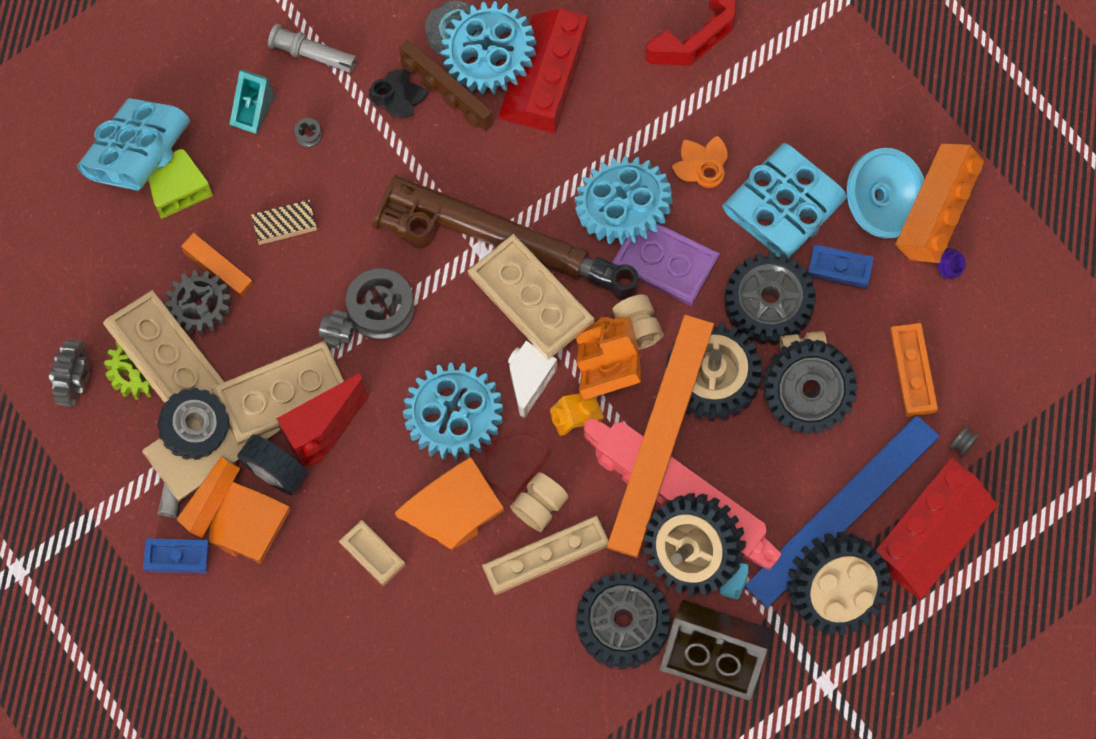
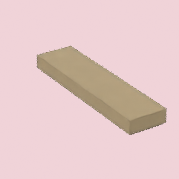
M596 515L483 564L482 568L496 596L607 547L609 540Z

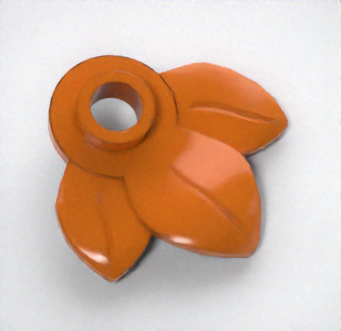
M716 136L710 140L705 148L696 142L684 140L681 147V158L683 161L672 165L675 175L685 182H697L704 188L719 186L724 180L725 172L723 165L728 158L724 142ZM706 172H712L715 176L713 178H707L704 176V174Z

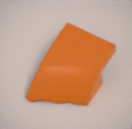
M600 317L597 322L591 324L575 338L579 344L576 361L581 371L579 392L584 400L641 383L640 356L630 317H617L614 319Z
M470 457L418 492L395 512V515L401 521L404 520L419 529L423 534L436 539L450 550H454L477 536L478 527L504 512V508Z
M233 482L210 523L209 543L235 557L241 554L261 564L291 509L288 505Z

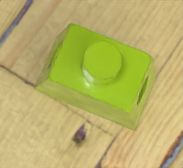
M184 149L173 152L172 159L163 167L156 168L148 179L154 204L161 219L213 196L207 180Z

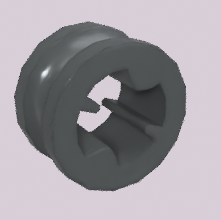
M304 118L296 123L294 133L297 142L301 146L312 148L320 143L322 132L319 123L315 119ZM308 128L309 131H313V136L308 137V135H304L303 130Z
M966 426L950 448L952 450L958 449L960 451L959 455L964 457L980 435L977 433L971 434L970 428Z

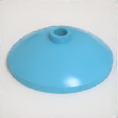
M879 148L861 156L851 169L847 182L848 204L858 224L876 237H899L924 182L921 170L908 155L893 148ZM875 192H876L877 195H878V199H877V200H876V198H875Z

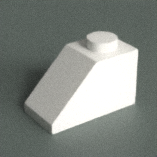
M525 341L521 349L517 347L508 360L519 415L523 418H526L558 370L556 358L551 357L547 360L534 345Z

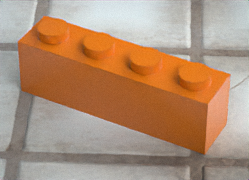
M941 143L895 243L910 261L940 262L984 164V160L971 145Z

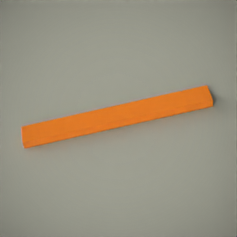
M684 315L607 549L638 558L644 534L647 531L646 526L651 519L714 329V323Z

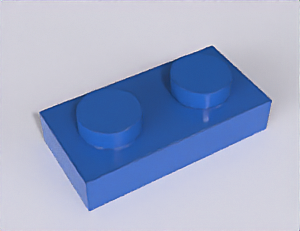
M814 244L808 276L867 289L874 257Z
M146 538L143 570L145 572L207 574L210 543L208 540Z

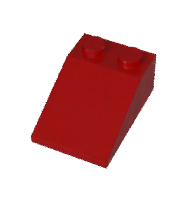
M359 373L276 418L284 438L299 464L303 467L306 465H316L324 459V455L330 452L368 399L363 379Z

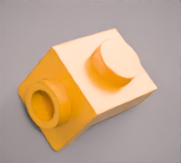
M580 393L563 396L550 408L552 422L560 436L567 435L573 428L585 426V421L587 422L591 418H595L598 422L604 419L596 397L584 400Z

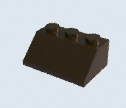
M682 600L673 622L660 671L751 701L774 630Z

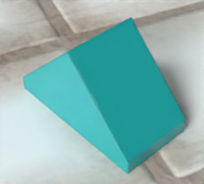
M245 70L239 71L229 125L255 134L259 132L274 99L269 78Z

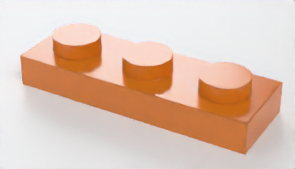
M916 323L891 327L890 336L905 416L911 417L937 413L938 407L922 324Z

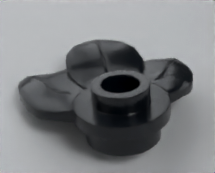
M400 69L389 72L384 79L376 80L369 89V99L374 105L384 107L389 114L404 118L414 115L413 106L421 103L426 98L428 91L419 85L410 83L409 71Z

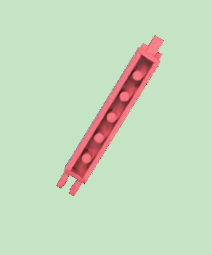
M591 418L587 422L585 421L583 435L587 442H590L596 448L598 463L608 471L616 470L623 476L622 480L628 485L643 436L624 422L614 423L609 428L602 422L595 420V418ZM671 457L655 505L662 507L675 497L680 495L684 497L688 493H695V497L701 493L707 494L708 501L714 497L719 499L718 506L720 508L727 505L731 509L727 513L730 518L735 515L738 517L739 522L735 524L736 528L743 527L745 534L740 537V541H746V548L741 551V553L745 554L742 562L747 564L751 561L771 570L779 560L781 553L765 538V523Z

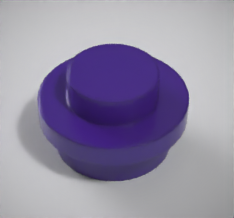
M950 248L944 251L940 262L937 263L941 276L946 279H953L963 273L965 258L962 253Z

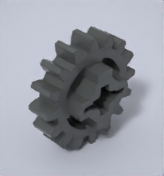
M193 270L192 277L190 278L184 273L181 274L183 281L181 283L172 281L175 290L166 291V296L170 301L164 303L165 307L182 328L185 327L188 335H191L194 329L198 330L200 336H204L205 328L215 332L214 324L217 322L224 325L225 321L222 315H230L231 313L230 308L227 306V304L232 303L230 295L227 294L229 292L227 285L221 284V279L218 275L211 279L209 271H205L203 276H199L197 271ZM200 300L202 304L197 306L195 302Z
M65 340L64 346L61 345L60 353H56L54 356L49 381L53 383L54 402H57V405L75 406L76 400L80 399V393H84L86 390L87 379L90 376V365L87 363L86 345L83 344V341Z

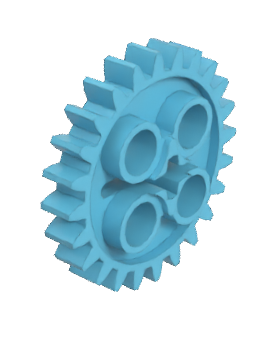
M494 1L491 8H488L486 3L482 2L481 10L478 11L471 5V14L467 15L465 12L460 11L462 20H451L455 27L454 30L445 29L450 39L441 41L444 48H446L441 51L443 58L446 59L443 62L447 70H450L448 72L450 76L454 79L457 78L456 81L462 86L467 83L469 92H472L478 86L481 95L485 93L487 87H490L492 93L496 94L497 86L500 85L507 91V82L511 81L517 85V75L527 76L523 67H532L533 65L529 57L536 56V51L532 46L536 45L537 42L535 37L532 36L534 34L532 26H527L529 22L526 16L520 17L521 14L517 8L511 12L507 3L501 10L497 1ZM483 30L480 35L472 36L475 31ZM511 32L509 37L500 39L503 33ZM478 57L474 63L467 64L469 58ZM506 59L503 65L495 66L497 61Z
M624 156L622 163L618 164L616 159L612 158L611 166L601 162V171L598 172L591 169L592 178H582L584 186L577 187L579 196L575 197L577 205L575 209L582 227L586 226L589 235L595 233L599 241L606 236L608 244H611L615 238H619L620 244L623 245L625 239L630 237L631 241L636 243V235L639 234L647 239L646 231L650 229L657 232L656 222L665 224L664 214L671 213L669 204H672L673 200L670 183L667 181L666 174H661L659 166L652 168L649 160L641 165L639 157H636L632 163H629L627 156Z
M449 363L448 371H443L442 367L437 365V374L435 375L426 370L427 380L424 381L416 378L418 389L409 387V395L412 398L404 399L405 407L409 409L403 411L404 419H408L405 422L406 430H413L410 433L411 440L420 439L418 442L420 450L429 446L428 451L431 457L437 451H440L442 460H445L448 453H452L454 461H457L460 452H463L468 459L470 458V449L472 448L480 454L482 452L480 443L483 442L490 446L491 439L489 434L498 436V428L495 425L503 423L502 416L498 415L504 412L503 404L498 403L501 401V394L498 392L494 393L496 390L495 382L487 384L488 375L486 373L477 377V367L471 369L469 373L466 372L465 363L461 364L459 370H454L453 364ZM446 388L454 390L450 396H442L439 393ZM467 389V391L460 398L462 390ZM471 401L482 403L476 409L467 407V404ZM448 411L452 412V414L450 415V419H449ZM430 414L440 416L435 422H427L425 420ZM445 425H447V429L445 430V432L443 434H440L439 432L443 430ZM457 427L467 428V431L462 435L452 433Z

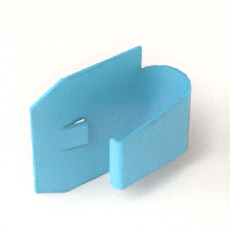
M739 564L741 566L739 570L720 587L721 596L735 600L740 598L747 581L748 564Z

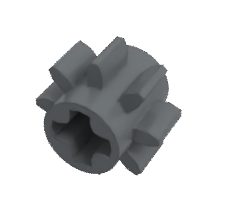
M334 309L333 315L325 314L319 327V336L324 337V342L328 347L340 349L341 343L349 344L355 330V322L349 321L350 316H348L347 312Z

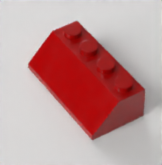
M561 8L532 16L529 26H532L534 31L532 36L535 37L537 42L536 45L532 46L536 51V56L529 57L533 63L532 67H523L527 74L526 77L517 75V85L510 81L498 116L499 119L551 133L556 132L588 35V16Z
M951 458L876 551L886 562L888 567L885 569L890 573V577L919 600H922L997 507V504L979 479Z

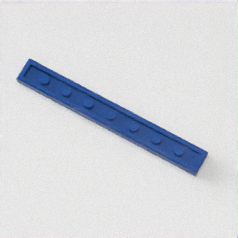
M916 415L779 551L781 556L772 569L768 570L763 567L744 586V589L766 610L771 607L788 590L787 581H793L788 576L789 568L797 569V566L792 562L795 556L801 559L805 557L801 549L805 545L810 551L815 548L811 542L815 538H818L822 543L825 542L824 534L831 533L836 538L837 532L845 533L940 436Z

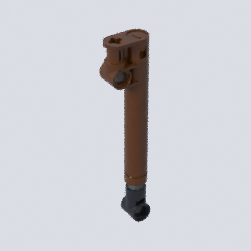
M395 175L391 180L373 218V228L378 230L382 226L396 232L397 236L408 240L410 245L419 249L426 248L432 243L440 225L495 247L514 234L547 268L562 274L566 273L567 276L577 280L580 276H584L587 278L588 283L611 291L619 300L635 296L638 290V273L631 265H617L599 257L595 260L588 257L589 252L586 250L574 248L571 244L399 175ZM417 227L426 228V231L422 234L412 232ZM625 278L629 279L632 283L629 286H621L617 282Z

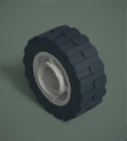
M198 388L180 390L179 393H174L170 396L159 414L157 422L159 438L164 442L163 445L166 449L172 451V454L175 456L183 457L182 459L188 460L192 458L198 460L204 456L208 457L220 447L228 432L229 425H227L229 416L226 414V407L219 401L216 395L210 394L208 390H199ZM187 418H195L200 422L201 428L199 430H191L186 426L185 420Z
M255 434L251 435L237 454L239 460L251 472L272 487L291 496L308 475L304 467L287 452L269 440Z

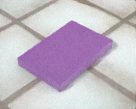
M656 223L657 232L650 229L646 231L647 239L643 238L640 234L636 235V243H633L630 237L626 238L612 263L631 265L638 273V281L691 307L720 256V253Z

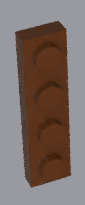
M408 39L399 47L400 61L404 68L410 73L415 71L421 76L422 82L431 91L436 89L442 94L444 101L451 108L455 109L457 107L462 111L465 119L472 126H479L486 132L494 124L493 113L487 106Z

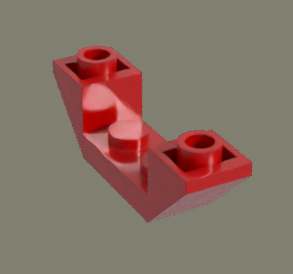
M710 0L709 8L716 14L708 19L702 30L698 33H691L683 44L668 29L660 36L658 34L654 35L646 44L645 61L649 64L691 66L733 31L735 0Z

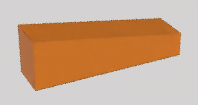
M194 232L181 246L185 256L205 271H209L213 277L218 275L221 283L226 284L239 297L242 298L254 285L248 276Z
M221 456L181 512L177 521L189 532L203 538L240 468L232 461Z

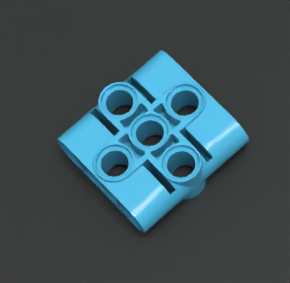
M128 98L112 120L105 121L96 128L94 132L96 141L77 164V168L82 175L94 182L139 191L156 168L163 167L172 159L173 151L171 148L189 125L190 119L177 107Z
M782 143L762 165L752 169L750 177L723 203L722 207L733 221L772 253H775L777 257H780L781 254L787 255L788 260L808 238H812L818 233L820 226L847 199V195L835 181L789 144ZM806 178L811 183L804 185L799 183L798 179ZM757 180H765L769 185L759 186L755 182ZM786 198L791 201V204L782 205L778 200ZM810 217L814 220V223L805 224L800 219ZM768 219L772 224L764 226L759 224L758 220Z

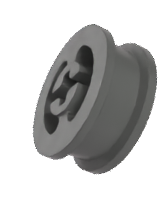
M384 268L371 269L358 275L348 287L346 293L348 316H350V321L355 322V330L364 337L373 340H388L403 333L410 325L414 316L412 290L406 279L399 273ZM376 290L377 299L382 305L386 306V311L390 318L385 319L383 309L378 303L375 304L371 291ZM366 295L365 303L360 305L362 298ZM401 304L399 310L394 314L395 306Z

